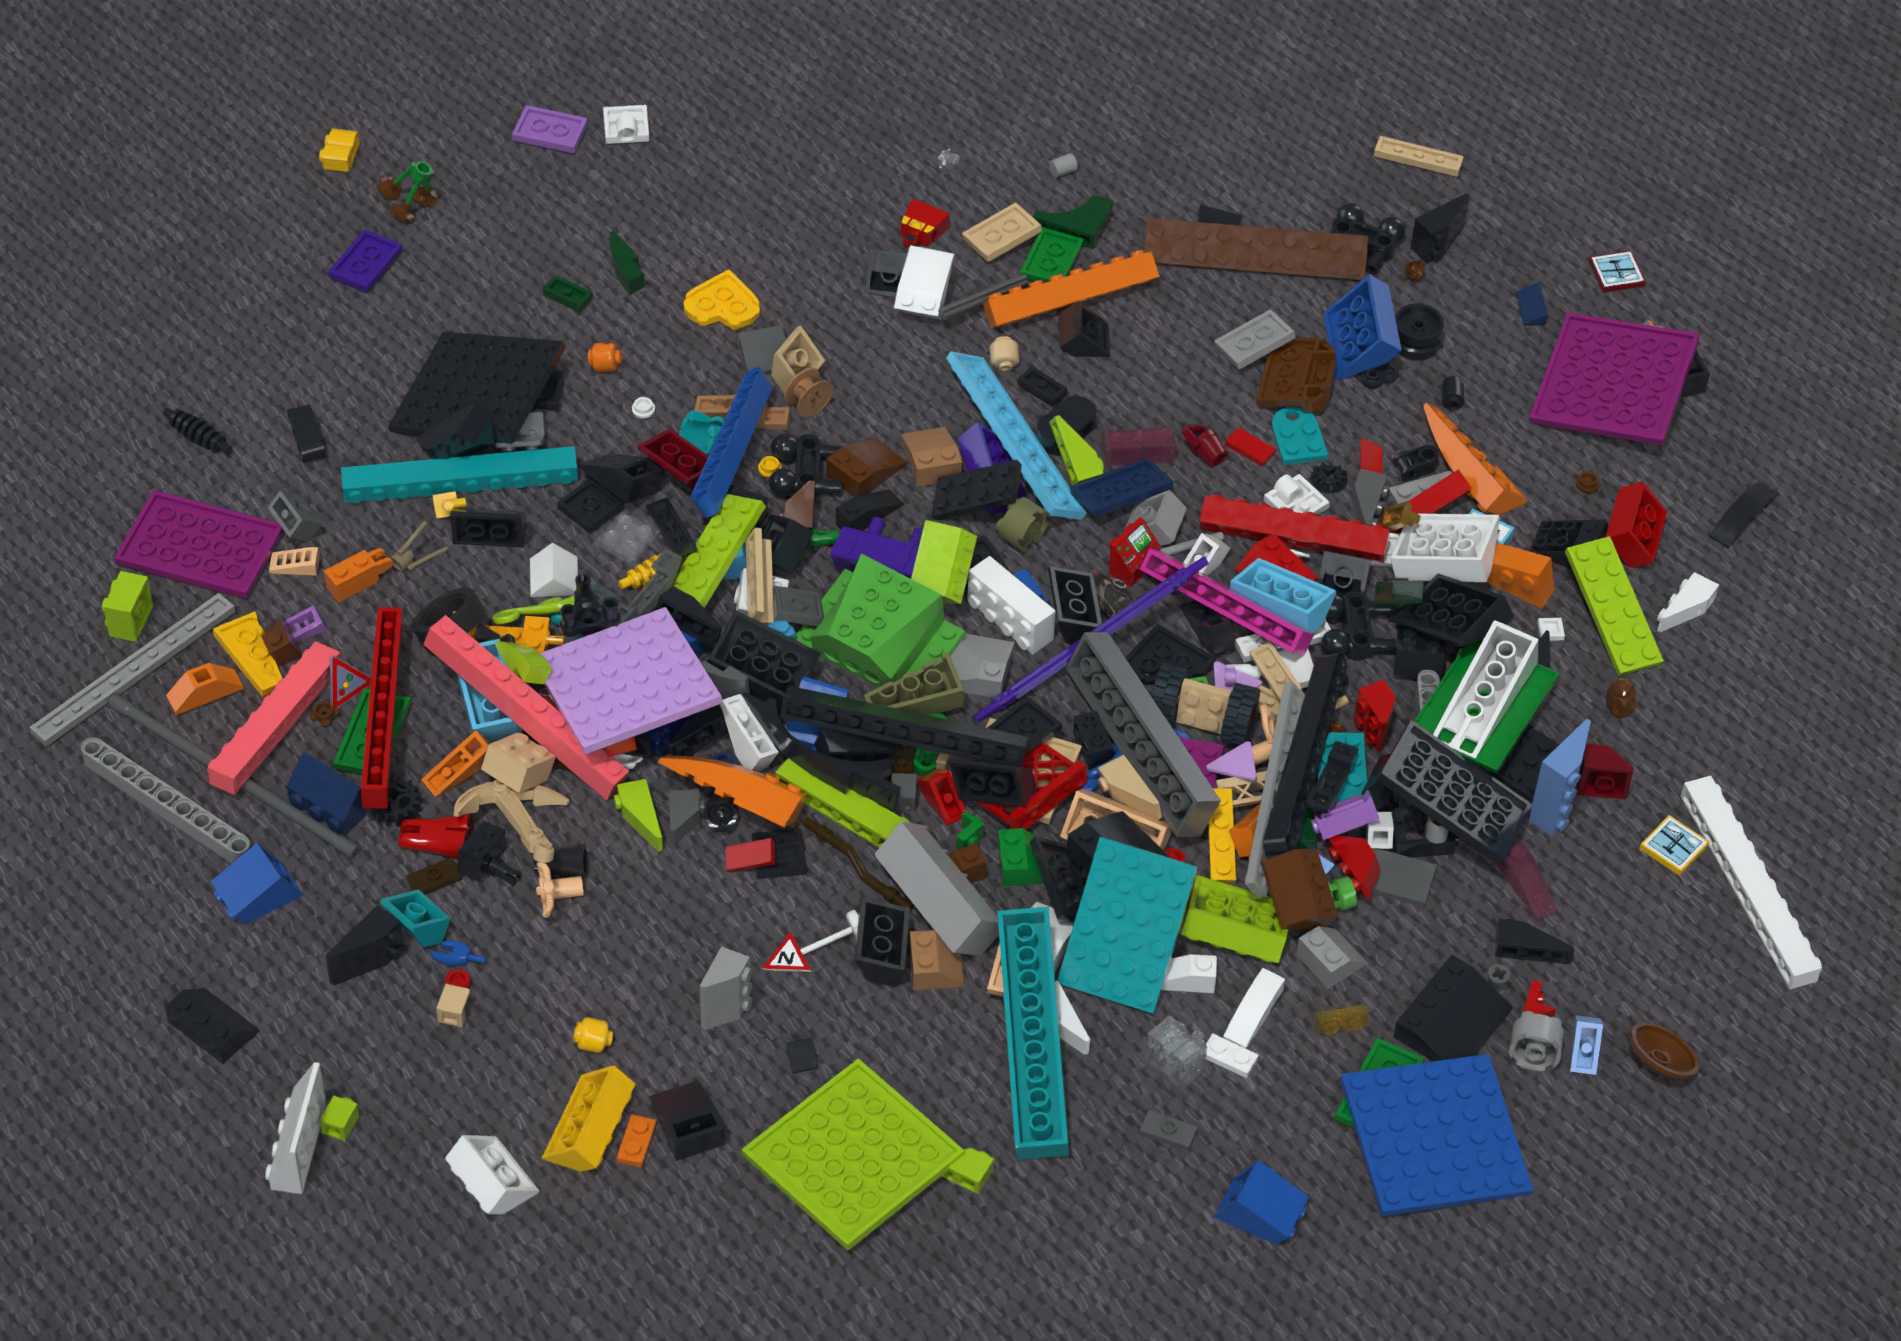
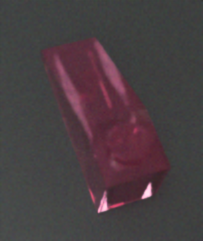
M1522 842L1511 846L1505 860L1501 865H1497L1499 871L1536 922L1557 914L1558 909L1533 856Z

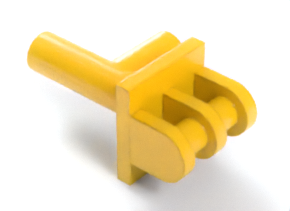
M456 491L432 495L436 518L448 517L453 509L467 507L465 498L457 499Z

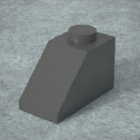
M699 789L669 790L671 844H676L700 823V814H704V799H699Z

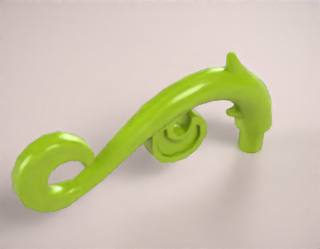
M574 595L563 600L561 597L547 599L535 606L502 610L494 614L492 619L495 624H506L515 621L520 615L561 612L563 605H574Z

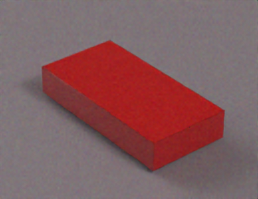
M1239 427L1225 440L1226 447L1261 467L1276 453V448Z
M771 838L726 847V871L728 872L743 871L775 864V841Z

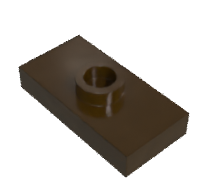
M451 857L406 875V881L412 891L420 890L426 895L461 881L462 874L457 872L458 867Z

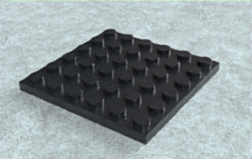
M442 332L388 426L390 432L419 436L476 402L493 413L495 442L513 444L566 348L564 342Z

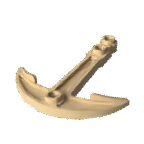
M496 779L493 782H487L470 788L456 801L454 816L457 817L468 813H476L479 810V805L495 803L521 836V841L527 850L533 853L534 860L542 863L553 860L554 848L552 843L549 842L543 831L536 827L520 800H533L534 806L568 805L569 799L562 794L540 785L518 793Z

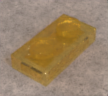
M1367 1005L1318 1012L1315 1021L1317 1034L1325 1033L1332 1035L1339 1030L1350 1029L1355 1031L1363 1026H1367L1369 1016Z

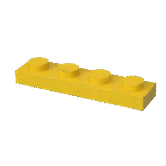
M1213 788L1221 802L1208 823L1210 879L1222 883H1236L1235 845L1229 832L1234 826L1232 788Z

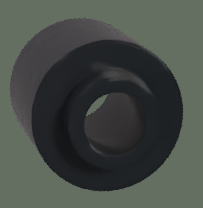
M1449 376L1444 379L1441 385L1442 405L1445 408L1456 410L1464 405V384L1459 377Z

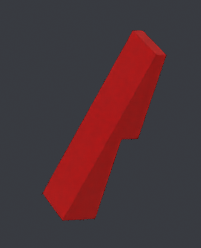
M1458 469L1407 502L1413 504L1411 511L1414 513L1433 514L1465 495L1471 489V486ZM1403 527L1390 531V533L1401 534Z

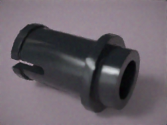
M502 858L492 859L487 869L490 875L493 877L496 875L514 886L518 880L510 875L520 878L521 872L503 863L504 860Z

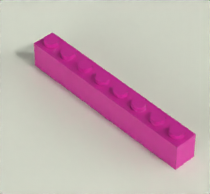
M1149 548L1140 570L1163 582L1184 567L1186 569L1188 565L1163 551ZM1199 571L1191 576V580L1176 589L1292 653L1305 655L1314 636V633Z

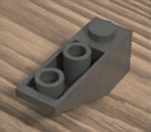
M1360 469L1354 485L1352 500L1358 521L1364 525L1372 526L1373 524H1378V519L1375 517L1376 515L1381 516L1384 505L1381 499H1386L1388 495L1387 475Z

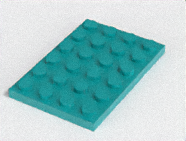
M1100 837L1057 981L1059 984L1154 1014L1198 866Z

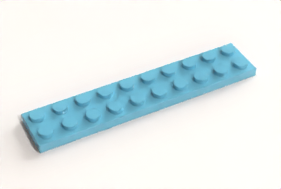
M950 351L946 359L950 363L951 369L957 374L962 386L971 395L972 401L979 407L981 415L988 421L993 433L998 436L1002 442V447L1009 453L1012 461L1018 460L1022 464L1021 473L1023 474V479L1029 483L1033 494L1044 506V510L1049 512L1050 516L1082 520L1087 512L1081 503L1070 494L1069 485L1043 446L1039 443L1037 437L983 357Z

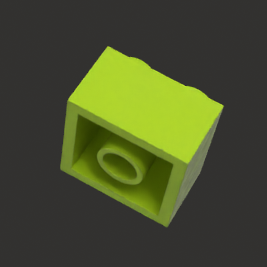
M120 571L117 579L112 581L108 598H104L102 603V611L105 613L106 618L105 626L108 628L109 636L137 642L153 608L148 576Z

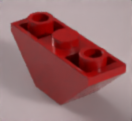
M1338 835L1328 838L1331 845L1328 851L1334 862L1337 860L1340 862L1338 865L1344 876L1351 878L1356 893L1360 891L1365 899L1369 898L1381 871L1376 854L1363 838Z

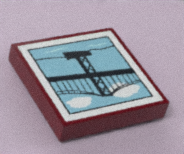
M1631 250L1589 257V264L1602 293L1645 287L1646 281Z

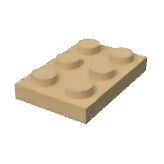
M1014 203L962 233V237L968 245L989 262L1042 232L1041 224L1017 203Z

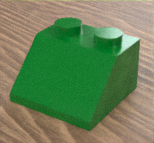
M1023 828L998 830L997 850L1002 887L1044 884L1029 843L1036 835Z

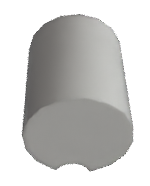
M1071 153L1049 161L1050 172L1055 178L1074 172L1078 167L1077 161Z

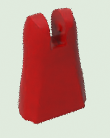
M465 814L459 817L448 816L432 819L404 820L400 826L402 834L398 837V846L408 850L424 851L458 858L459 849L471 836L470 814Z

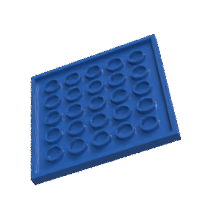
M1489 1054L1341 1075V1085L1381 1217L1532 1194L1533 1187Z

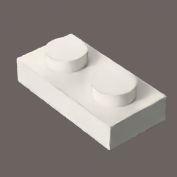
M1213 1033L1201 1051L1202 1058L1245 1078L1250 1074L1259 1056Z

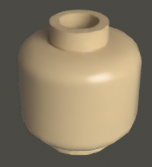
M1002 336L996 338L991 343L989 351L993 367L1006 372L1011 371L1013 367L1018 365L1020 357L1016 341L1010 337Z

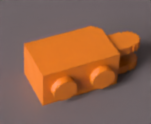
M381 548L372 550L369 553L363 550L324 570L326 588L339 603L376 584L379 581V575L390 569L393 561L389 557L384 558L386 553Z

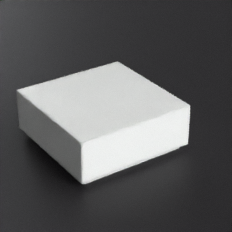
M1538 618L1537 626L1540 638L1548 630L1550 631V641L1564 640L1565 634L1561 618Z

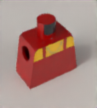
M912 199L901 222V237L904 238L902 241L903 245L908 249L917 243L929 247L949 228L950 213Z

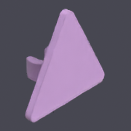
M1218 661L1214 662L1215 687L1227 689L1231 692L1235 683L1256 688L1261 687V680L1236 670L1235 666H1227Z
M1249 741L1206 766L1207 771L1250 781L1257 779L1251 742Z

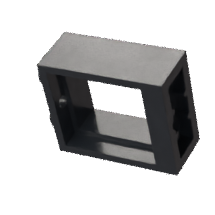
M1399 805L1389 806L1388 812H1392L1394 826L1392 846L1394 853L1411 858L1454 855L1455 846H1459V837L1456 834L1448 831L1447 840L1439 844L1432 843L1427 838L1406 840L1403 823L1397 822L1395 819L1394 808L1399 807Z

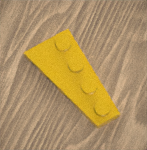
M252 612L213 628V636L259 694L264 697L271 694L277 683L283 679L276 661L269 655L261 637L263 629L258 623L256 612Z

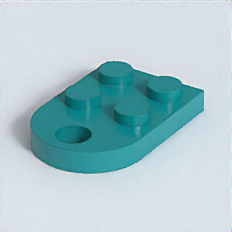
M1286 407L1274 415L1272 433L1283 465L1328 460V452L1317 419L1311 412L1303 413V409L1300 407ZM1288 415H1294L1298 419L1289 420L1286 417Z

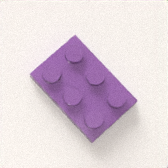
M526 105L512 133V140L575 153L587 128L588 118Z

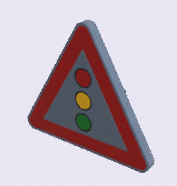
M336 656L330 657V703L333 707L339 708L361 693L364 688L371 686V677Z

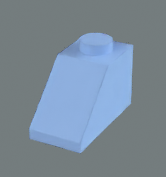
M1575 1015L1571 1048V1072L1596 1075L1603 1029L1601 1019Z

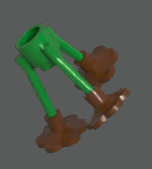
M423 161L412 162L410 167L397 179L392 176H381L379 178L377 189L382 192V196L387 200H398L400 198L399 193L402 192L399 184L411 173L414 185L407 200H404L400 205L393 203L390 210L393 215L402 221L414 222L416 214L410 210L412 200L418 202L419 206L424 208L429 205H436L438 202L439 192L433 190L432 186H430L434 171L428 163Z

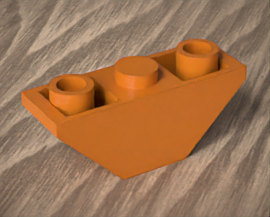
M207 663L186 671L168 692L166 698L175 715L243 690L244 686L234 669Z

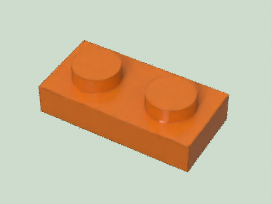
M631 1114L616 1157L618 1163L643 1167L657 1120Z

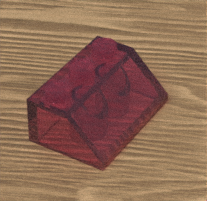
M1169 426L1100 430L1106 467L1129 465L1148 458L1154 464L1174 463L1176 442L1173 428Z

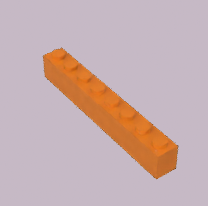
M1143 250L1131 253V257L1127 259L1119 256L1111 259V263L1107 265L1099 262L1091 265V269L1087 271L1079 268L1070 271V276L1066 277L1059 274L1050 277V282L1035 281L1029 284L1030 288L1023 290L1021 286L1009 290V294L1003 296L1001 292L989 295V300L982 303L989 325L992 329L1069 306L1077 301L1082 302L1155 280L1160 276L1152 251L1144 253Z

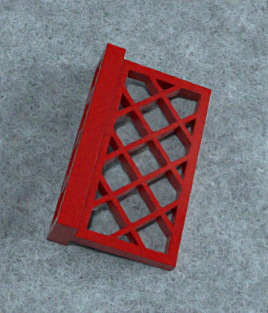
M1044 743L1025 758L1022 768H1034L1033 775L1037 786L1026 808L984 802L976 803L1010 825V829L1023 828L1027 830L1087 782L1086 765L1079 760L1075 763ZM1044 753L1052 758L1049 761H1037ZM1052 767V773L1038 774V768ZM1055 767L1068 768L1064 772L1055 773ZM1052 780L1046 786H1038V781ZM1017 807L1009 815L1003 811V808Z

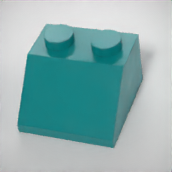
M420 890L381 899L380 903L383 908L399 919L401 929L406 931L423 948L442 943L451 918Z

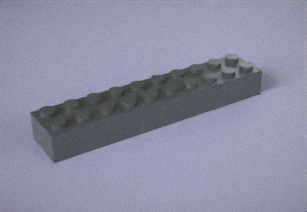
M1084 633L1066 666V670L1093 711L1098 712L1105 729L1122 755L1127 758L1158 800L1161 814L1176 837L1201 836L1221 802L1220 798L1109 633Z

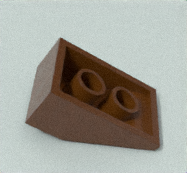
M872 438L843 446L826 458V476L834 481L841 480V488L854 497L869 494L905 467L908 462L878 439Z

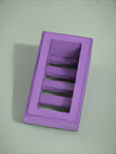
M314 605L286 620L290 630L294 626L297 630L294 633L292 632L296 642L327 631ZM304 623L305 627L301 628L300 624Z

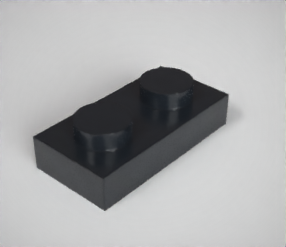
M1033 366L1018 378L1017 385L1052 407L1067 395V387Z

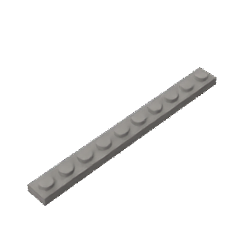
M220 593L216 594L30 726L31 734L47 747L106 705L113 694L120 695L235 613L234 605Z
M1293 681L1284 683L1276 728L1273 734V743L1265 775V784L1261 795L1259 814L1257 815L1256 830L1253 836V845L1245 877V885L1257 898L1267 896L1268 884L1261 862L1271 857H1268L1264 852L1263 838L1305 694Z

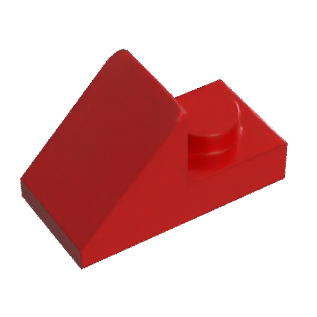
M1532 980L1523 1012L1530 1011L1534 1014L1554 1017L1556 1008L1542 1004L1545 995L1540 992L1542 982Z

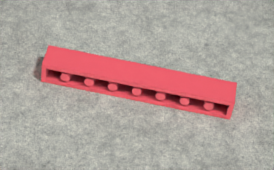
M316 641L309 649L304 651L302 658L297 664L291 666L289 673L283 680L277 683L274 691L264 698L262 705L257 711L251 713L249 720L236 731L234 738L223 746L217 758L210 761L207 768L209 784L233 795L239 791L330 682V657L336 656L341 659L339 651Z

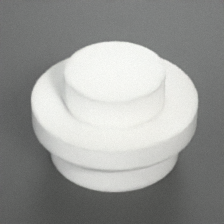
M647 397L636 399L632 405V413L638 418H649L655 412V405Z

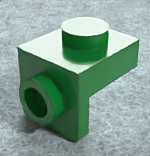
M965 811L962 814L961 827L964 830L957 835L956 850L975 843L978 846L983 838L984 824L977 816Z

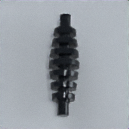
M169 408L164 409L163 416L169 419V424L190 442L201 447L203 446L215 453L222 451L229 455L232 452L233 447L226 443V437L205 420L194 415L192 416L180 409L175 411Z

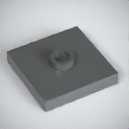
M773 586L775 620L819 626L824 619L819 592Z

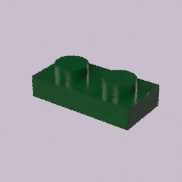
M557 275L543 288V295L579 312L593 299V292Z

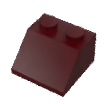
M1586 744L1579 771L1581 776L1577 782V795L1626 800L1633 775V767L1608 745Z

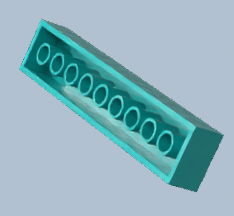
M1049 907L997 911L1017 1160L1069 1156Z

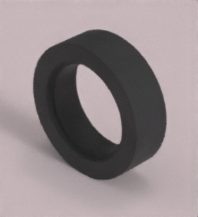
M468 587L458 588L441 595L425 606L414 618L411 628L423 645L429 629L446 615L468 633L481 621L485 614V608L473 589Z

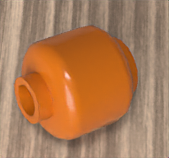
M595 343L592 349L588 350L589 366L593 367L596 372H613L617 370L618 364H622V351L618 350L615 343Z

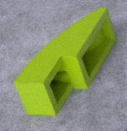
M496 641L495 646L507 668L516 675H519L523 682L545 684L552 668L537 650L525 644Z

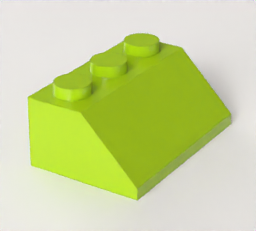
M925 520L911 579L941 594L943 604H961L977 536L959 527Z

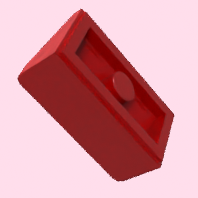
M1361 439L1359 471L1364 469L1383 474L1382 447L1368 440Z

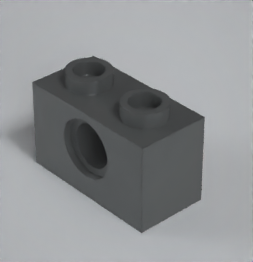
M280 490L267 507L289 538L309 542L322 526L320 520L300 494Z

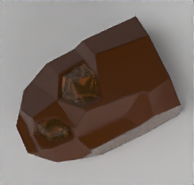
M1622 678L1616 680L1607 691L1606 705L1611 715L1618 719L1630 717L1636 707V692L1629 679Z

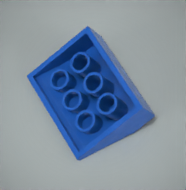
M1370 274L1323 313L1329 345L1335 348L1337 358L1335 379H1344L1386 364L1402 351L1389 285Z

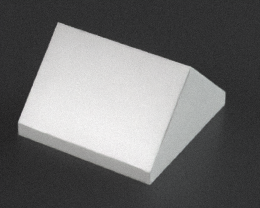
M551 543L530 558L531 597L574 595L576 590L575 578L578 575L577 556Z

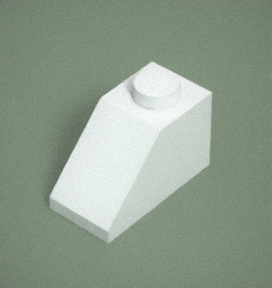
M1201 533L1184 563L1190 566L1204 556L1209 564L1199 572L1208 576L1220 566L1230 547L1213 535Z

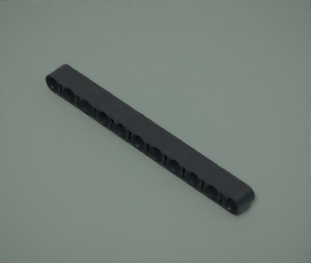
M1342 653L1318 656L1315 660L1263 838V849L1268 857H1274L1296 849L1307 810L1304 804L1314 786L1346 673V660Z

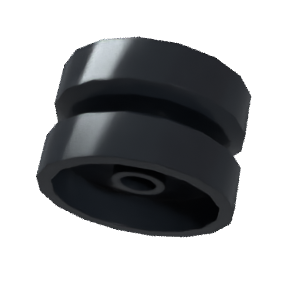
M1421 303L1409 304L1397 311L1395 320L1402 350L1398 354L1413 361L1427 360L1436 355L1441 345V335L1444 328V320L1439 311Z

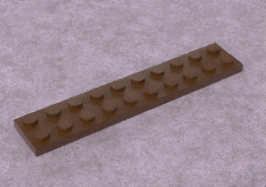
M1147 218L1144 253L1152 251L1155 264L1362 281L1365 278L1368 236Z

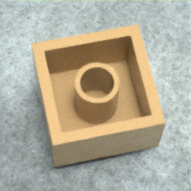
M517 732L488 745L481 770L514 791L521 793L549 779L556 756L550 753L546 747L531 741L525 734Z

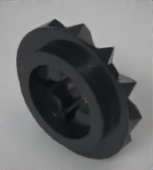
M1322 462L1320 467L1315 466L1311 473V482L1319 491L1336 493L1343 490L1347 485V471L1342 470L1341 465L1334 466L1332 462L1326 465ZM1333 474H1334V477H1333V478H1332V477H1329L1328 479L1325 480V476H1326V475H1327V476H1330V475H1333Z

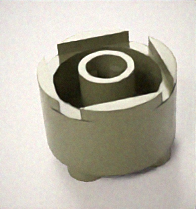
M1026 497L1016 498V503L1008 505L1007 513L1004 518L999 519L995 529L999 531L1001 538L1021 551L1027 552L1029 550L1027 546L1032 541L1037 543L1044 535L1049 524L1045 521L1046 516L1050 517V513Z

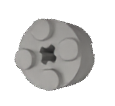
M1530 1011L1523 1012L1512 1027L1509 1048L1511 1059L1513 1056L1517 1061L1516 1064L1521 1068L1540 1072L1545 1071V1068L1553 1065L1552 1068L1557 1066L1561 1059L1564 1038L1561 1020L1556 1017L1534 1014Z

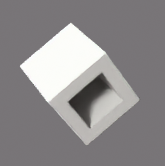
M1377 812L1380 819L1366 824L1367 843L1371 848L1392 849L1394 829L1392 812Z

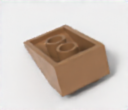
M945 427L900 434L916 487L937 484V480L940 477L962 473V460L957 445Z

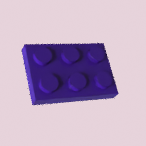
M364 229L328 271L329 278L368 293L402 253L403 246L400 243Z

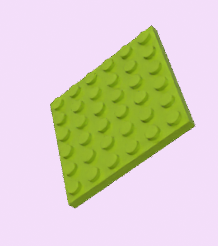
M860 1059L855 1060L741 1149L742 1156L848 1251L946 1173L948 1167L965 1154L964 1149ZM955 1152L941 1164L933 1161L939 1155Z

